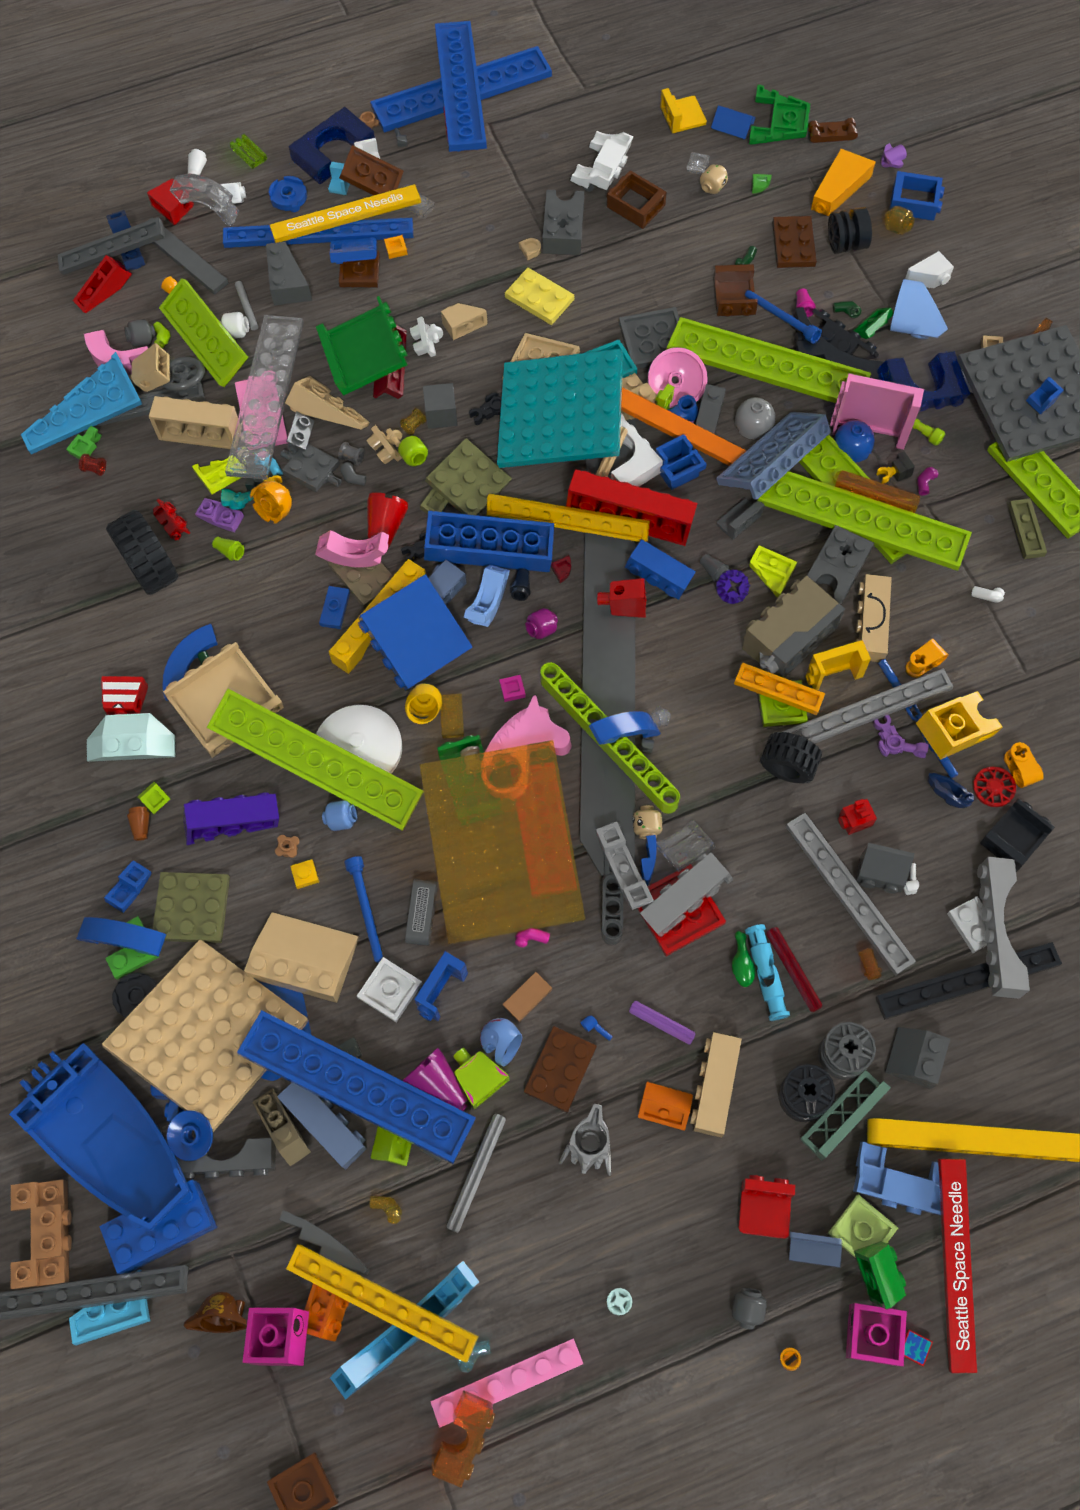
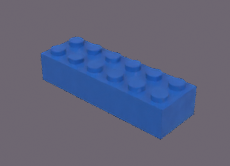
M428 511L424 560L438 562L447 560L450 563L493 565L500 568L550 572L554 523Z

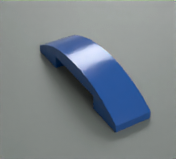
M641 711L612 715L589 725L599 745L614 743L620 737L642 734L644 738L661 734L651 715Z
M84 917L76 939L94 944L103 943L135 950L138 953L159 957L166 934L125 922Z

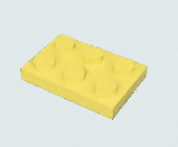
M527 268L505 292V298L552 325L574 301V294L532 269Z

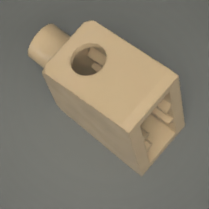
M153 344L133 360L132 374L129 375L133 386H138L143 391L148 392L170 382V355L158 344Z

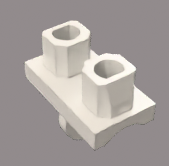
M419 317L417 318L418 325L410 328V333L415 341L421 338L420 341L413 344L414 350L418 356L426 353L430 357L436 356L434 343H438L439 339L442 338L443 330L435 324L430 326L425 324L424 318Z

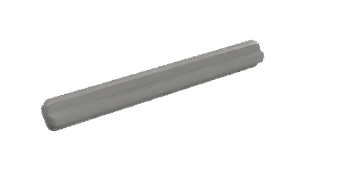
M494 1114L447 1223V1228L453 1232L458 1233L505 1124L506 1119L500 1114Z

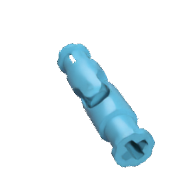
M764 924L748 927L745 933L749 935L752 946L750 948L751 955L758 967L757 975L762 995L770 1011L769 1020L775 1021L790 1016V1013L786 1011L783 1000L785 996L777 968L774 965L771 945L767 943L764 930L766 927ZM774 978V983L767 987L763 979Z

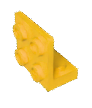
M669 88L661 90L660 108L672 134L706 125L707 120L695 96L676 100L675 96L671 95Z

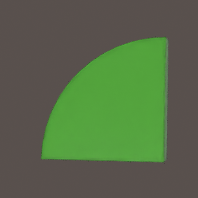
M753 174L752 193H759L767 189L772 175Z

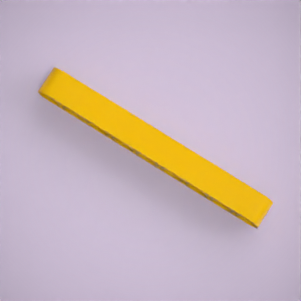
M878 1118L867 1119V1143L879 1147L1080 1162V1134Z

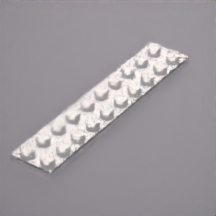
M264 315L225 469L226 476L264 480L268 478L304 325L303 318Z

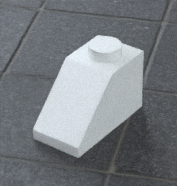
M938 251L908 268L905 279L920 281L924 283L925 287L936 288L950 280L954 266Z

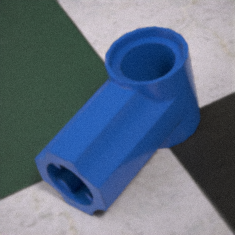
M691 395L682 396L678 404L668 410L688 421H694L699 413L695 398Z

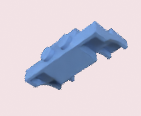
M860 1142L856 1162L858 1169L854 1192L881 1199V1205L891 1208H897V1204L906 1206V1212L921 1215V1211L941 1216L938 1162H932L929 1180L884 1168L887 1148Z

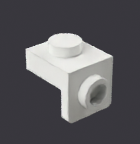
M241 182L217 185L220 204L244 202L243 198H246L245 187L241 186Z

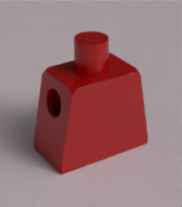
M170 179L148 191L147 194L152 207L173 225H176L193 208L194 204L191 194L196 191V188L191 181L181 185L175 179Z
M645 579L610 582V592H598V605H610L611 614L614 616L646 618Z

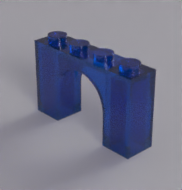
M343 107L288 147L291 160L320 185L331 177V160L319 151L325 143L341 140L352 146L354 142L375 137L374 131L346 107Z
M955 351L938 353L928 363L935 383V391L924 390L919 412L925 411L928 408L941 409L950 405L957 407L963 404L964 400L970 395ZM904 357L887 359L877 369L878 376L882 381L920 388L911 379Z

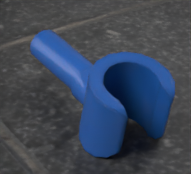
M587 1016L581 1021V1025L587 1032L594 1028L609 1041L613 1037L598 1024L593 1016Z

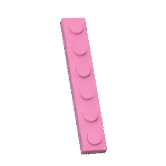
M571 1339L430 1401L439 1428L582 1365L583 1361L574 1339Z

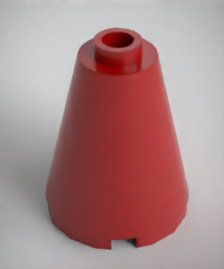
M370 493L367 499L368 539L380 532H384L389 535L387 543L389 549L408 510V502L393 495L392 499L387 498L385 493Z

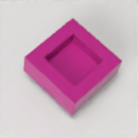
M521 675L499 679L504 702L526 697Z

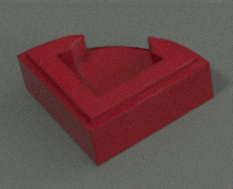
M569 555L551 563V569L559 583L565 581L571 572V558Z

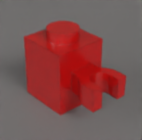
M861 799L855 801L854 804L843 807L838 820L841 828L846 829L848 835L873 826L877 817L868 799Z

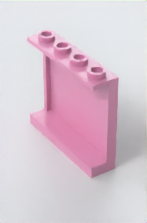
M848 374L847 381H842L831 418L832 435H835L838 425L851 420H859L869 425L875 433L898 437L896 448L904 450L921 407L924 389Z

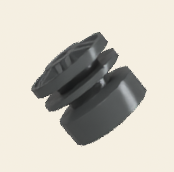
M843 1022L834 1026L821 1041L818 1051L819 1061L823 1069L832 1077L841 1080L853 1079L859 1076L872 1063L876 1053V1046L871 1033L862 1025L854 1022ZM847 1044H849L850 1049H854L851 1053H848V1049L844 1048Z

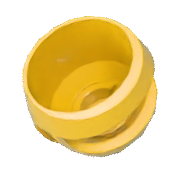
M430 684L416 685L410 691L405 703V712L408 718L417 724L431 722L442 707L440 691ZM414 715L419 716V717H427V718H425V719H420V718L415 717Z

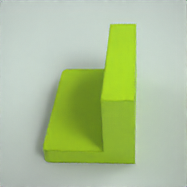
M378 1126L371 1159L407 1166L412 1143Z

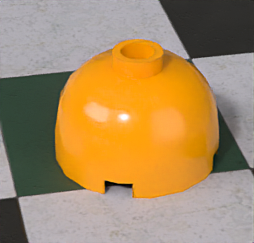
M265 481L251 490L250 498L253 497L255 501L252 504L253 508L265 521L269 522L271 519L276 524L289 514L292 500L288 489L276 481Z

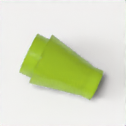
M216 537L213 540V548L217 549L229 560L238 561L242 558L244 546L239 541Z

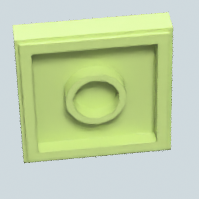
M857 1194L827 1234L832 1238L842 1239V1247L855 1257V1250L880 1241L888 1243L898 1227Z

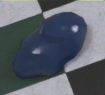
M929 773L928 783L933 791L944 799L948 805L956 808L971 806L974 801V795L971 792H968L962 785L949 777Z

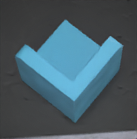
M331 162L330 172L332 179L328 188L330 193L347 194L350 184L339 179L344 163Z

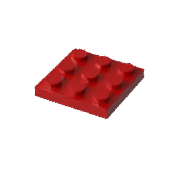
M689 864L648 886L653 900L655 901L661 895L660 891L665 886L676 883L679 880L677 877L685 869L691 870L693 866ZM705 896L702 899L703 903L691 913L686 911L684 913L686 917L662 937L644 919L665 956L674 953L726 924L725 918L711 896L708 898ZM643 906L637 908L640 913L643 911Z

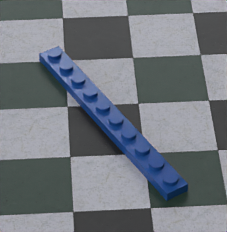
M413 219L358 220L283 242H286L287 245L327 243L334 240L368 237L384 240L403 235V238H413ZM270 225L223 228L224 248L266 246V244L275 243Z

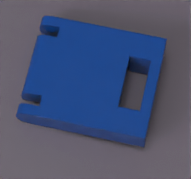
M368 237L331 241L329 253L331 263L343 264V262L375 259L377 256L376 238Z

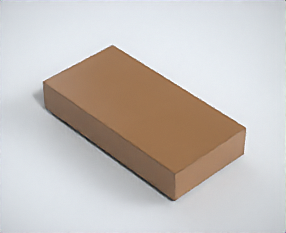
M535 972L503 1003V1007L520 1022L552 991V987Z

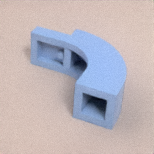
M489 565L484 569L477 597L474 603L465 610L464 618L477 625L488 627L491 624L501 603L510 570Z

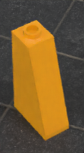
M840 149L814 195L811 210L829 216L831 212H834L871 178L876 161Z

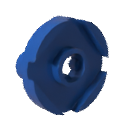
M294 176L283 177L284 180L279 182L278 179L275 180L269 188L272 206L284 211H299L300 206L307 199L306 187L303 185L302 180Z

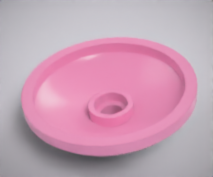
M670 348L660 353L651 363L648 371V384L656 395L660 390L663 391L667 384L674 386L673 401L670 403V408L678 404L682 396L691 395L695 398L696 402L702 397L707 384V371L703 361L694 352L685 348ZM672 377L677 378V384L672 383Z

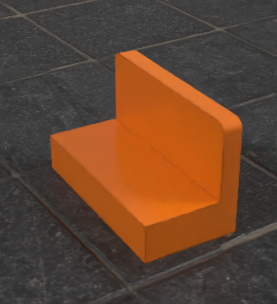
M647 1082L638 1118L685 1131L693 1095Z

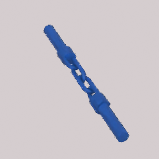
M886 659L881 660L878 665L892 687L902 685ZM916 704L905 708L912 720L917 722L922 717ZM912 706L918 713V715H916L915 717L909 710L912 708ZM921 732V734H922L923 738L925 739L926 743L929 744V742L927 741V739L925 738V736H924L923 733ZM929 744V748L933 752L934 750ZM948 757L939 759L951 779L958 775Z

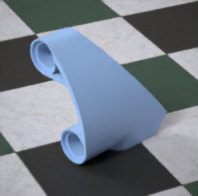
M903 279L890 331L911 334L912 337L919 339L940 337L948 328L924 283Z

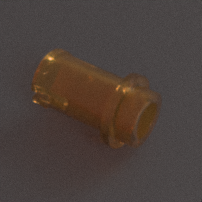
M865 949L859 952L865 970L864 976L868 980L880 978L882 976V968L878 967L874 950Z

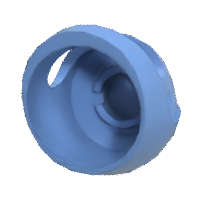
M496 1018L483 1026L480 1033V1042L486 1053H491L496 1049L495 1062L504 1067L516 1055L522 1042V1034L508 1019Z

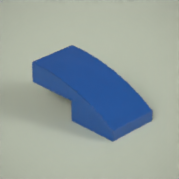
M656 835L646 837L648 858H642L640 862L642 880H645L647 887L651 881L656 861Z
M133 860L118 876L119 882L104 897L105 902L124 913L147 883L152 874L151 871Z

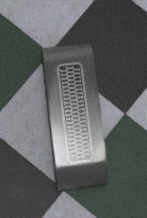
M414 879L406 928V944L430 945L438 889L437 881Z

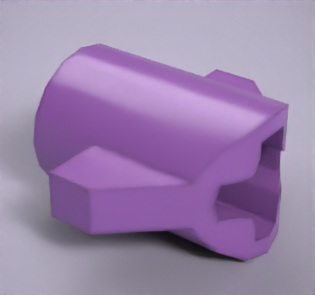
M890 143L887 144L883 151L881 165L883 167L901 168L904 164L902 160L907 156L905 147L898 145L893 148Z

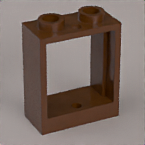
M630 170L625 176L620 178L614 188L609 189L606 196L607 208L644 229L666 205L667 192ZM630 189L649 200L640 210L621 199Z

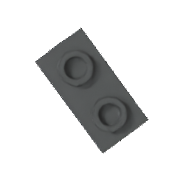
M297 411L286 441L288 443V451L292 454H295L300 449L306 450L315 421Z

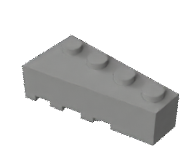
M712 853L701 855L695 861L697 865L691 870L685 869L677 877L679 880L676 883L665 886L660 891L661 895L654 902L642 907L643 911L640 914L660 937L680 923L686 917L684 915L686 911L691 913L699 908L705 896L707 898L713 897L718 893L721 887L720 884L725 882L728 885L733 881L730 873Z

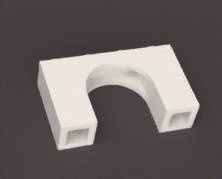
M621 413V426L625 427L628 431L623 444L630 448L633 452V457L611 472V479L640 487L661 473L660 468L663 465V460L650 447L649 442L637 433L636 428L625 420Z

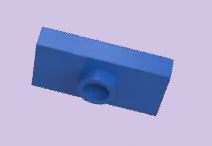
M328 587L319 621L320 626L341 629L350 596L349 589Z

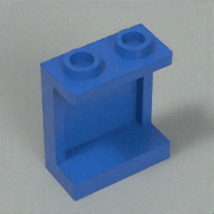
M446 951L414 999L417 1010L420 1011L419 1015L428 1021L432 1019L439 1021L441 1018L438 1009L433 1006V1003L451 975L464 982L468 975L466 964Z

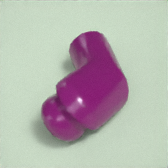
M934 467L925 468L917 477L919 495L929 494L928 482L938 477V470Z

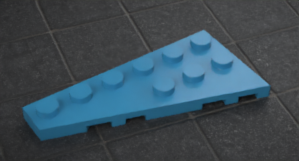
M116 352L106 364L102 363L97 368L98 371L91 377H86L64 396V400L60 404L54 405L49 409L50 412L45 417L38 419L21 434L30 454H34L87 430L90 426H96L142 405Z

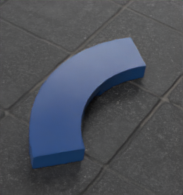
M212 624L195 630L174 649L165 666L163 691L166 690V687L171 682H178L184 677L185 673L189 671L190 664L194 659L198 658L197 655L200 652L218 645Z

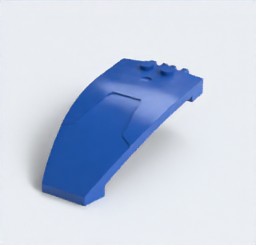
M86 1044L80 1045L66 1060H62L52 1051L49 1053L50 1058L58 1065L51 1071L50 1067L41 1061L38 1066L47 1076L44 1078L34 1068L31 1071L32 1076L40 1082L35 1088H32V1085L24 1079L19 1082L28 1094L9 1115L58 1165L89 1192L128 1219L149 1230H153L190 1192L181 1167L165 1136L131 1090Z

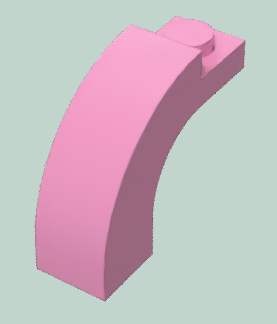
M104 330L84 334L88 350L98 367L102 363L106 364L116 352L128 376L132 374L133 360L148 349L145 346L127 351H117L110 347Z
M330 530L319 537L315 555L329 562L348 567L375 566L380 564L382 555L388 550L389 535L380 532L366 540H353Z

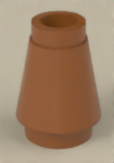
M147 807L130 808L127 817L134 840L148 839L150 813L147 812Z

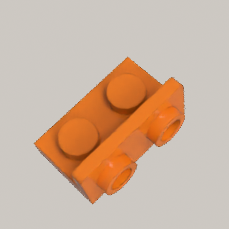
M313 1283L305 1307V1311H309L307 1334L335 1342L341 1331V1323L349 1302Z

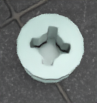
M614 1289L607 1297V1307L615 1315H624L632 1307V1297L625 1289Z

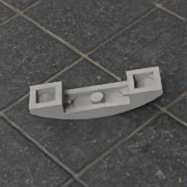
M614 822L596 829L609 867L631 910L654 902L645 880H642L631 857L618 823Z

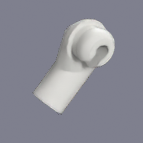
M974 586L972 590V596L995 603H999L1004 599L1005 592L1001 588L989 590Z

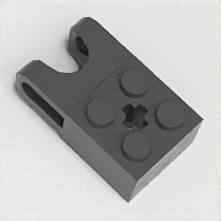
M546 190L543 254L581 255L584 191H575L572 199L564 201L556 196V190Z
M835 525L807 576L817 585H830L834 590L833 599L842 605L867 561L874 543Z

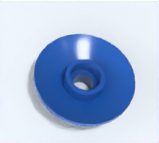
M188 1110L177 1114L171 1120L167 1130V1142L175 1156L185 1161H194L200 1159L209 1151L213 1141V1130L209 1120L203 1114ZM193 1130L196 1133V1138L192 1137Z

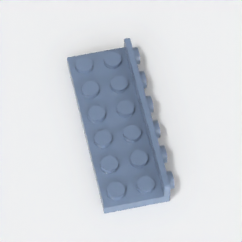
M790 412L716 478L718 485L750 489L753 499H759L830 434L826 415Z

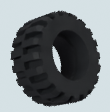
M132 510L107 525L106 530L147 595H153L177 581L179 575L151 527L138 510Z

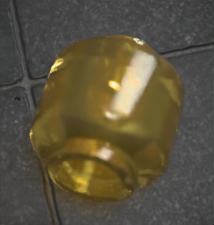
M895 206L885 215L886 228L899 235L909 232L914 225L915 219L912 211L904 207Z

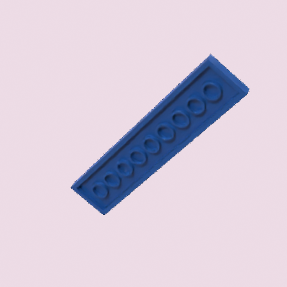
M471 21L435 24L449 152L487 149Z
M538 46L476 66L481 100L552 76V70ZM441 78L370 101L371 108L383 132L444 113Z
M262 1010L237 1051L239 1056L454 1164L476 1120V1117Z

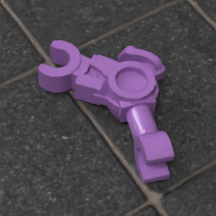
M889 715L884 716L885 724H881L878 719L873 721L874 727L880 731L878 734L882 740L878 742V749L883 756L887 757L889 753L898 754L906 751L920 758L926 757L929 744L906 743L905 739L898 735L894 725L890 726L891 718Z

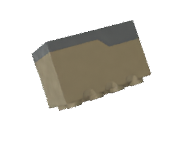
M808 576L801 581L797 580L790 588V593H782L775 602L777 605L765 608L760 615L762 617L760 620H752L747 625V631L743 637L742 649L760 664L762 670L783 678L838 629L845 611L842 605Z

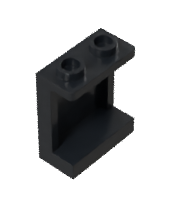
M1017 799L980 844L997 858L1015 860L1017 872L1055 827L1047 817L1035 812L1029 803Z

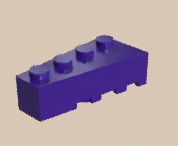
M264 792L250 797L246 795H238L232 799L218 797L211 801L192 800L184 804L183 822L186 845L195 844L194 840L204 838L205 841L215 840L214 837L220 834H225L228 837L236 836L244 829L250 833L278 827L279 813L276 794Z

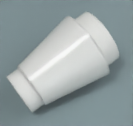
M193 149L188 154L187 176L190 179L197 180L207 162L206 154L203 151Z

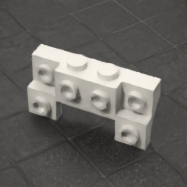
M596 131L595 137L591 140L589 148L599 152L593 168L578 164L570 181L587 189L591 183L607 190L614 178L618 179L622 170L621 167L624 168L628 159L626 153L631 146L633 136L624 132L611 135Z

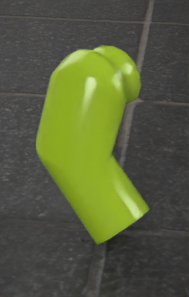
M156 322L153 324L154 330L157 333V339L154 343L164 348L165 344H168L171 335L160 322Z

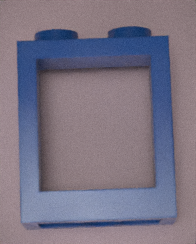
M897 171L893 184L889 214L934 221L936 213H940L942 201H939V199H942L945 189L942 186L943 178ZM902 188L934 193L933 203L901 198Z

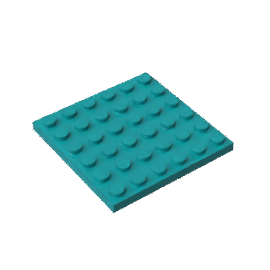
M622 349L504 363L497 456L498 467L505 468L620 456Z

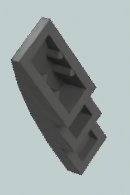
M284 1210L282 1211L279 1220L302 1228L299 1239L320 1246V1255L341 1266L366 1275L369 1274L370 1270L360 1259L332 1235L305 1219Z

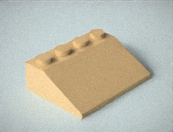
M272 912L252 948L244 972L247 976L257 981L337 1003L359 936Z

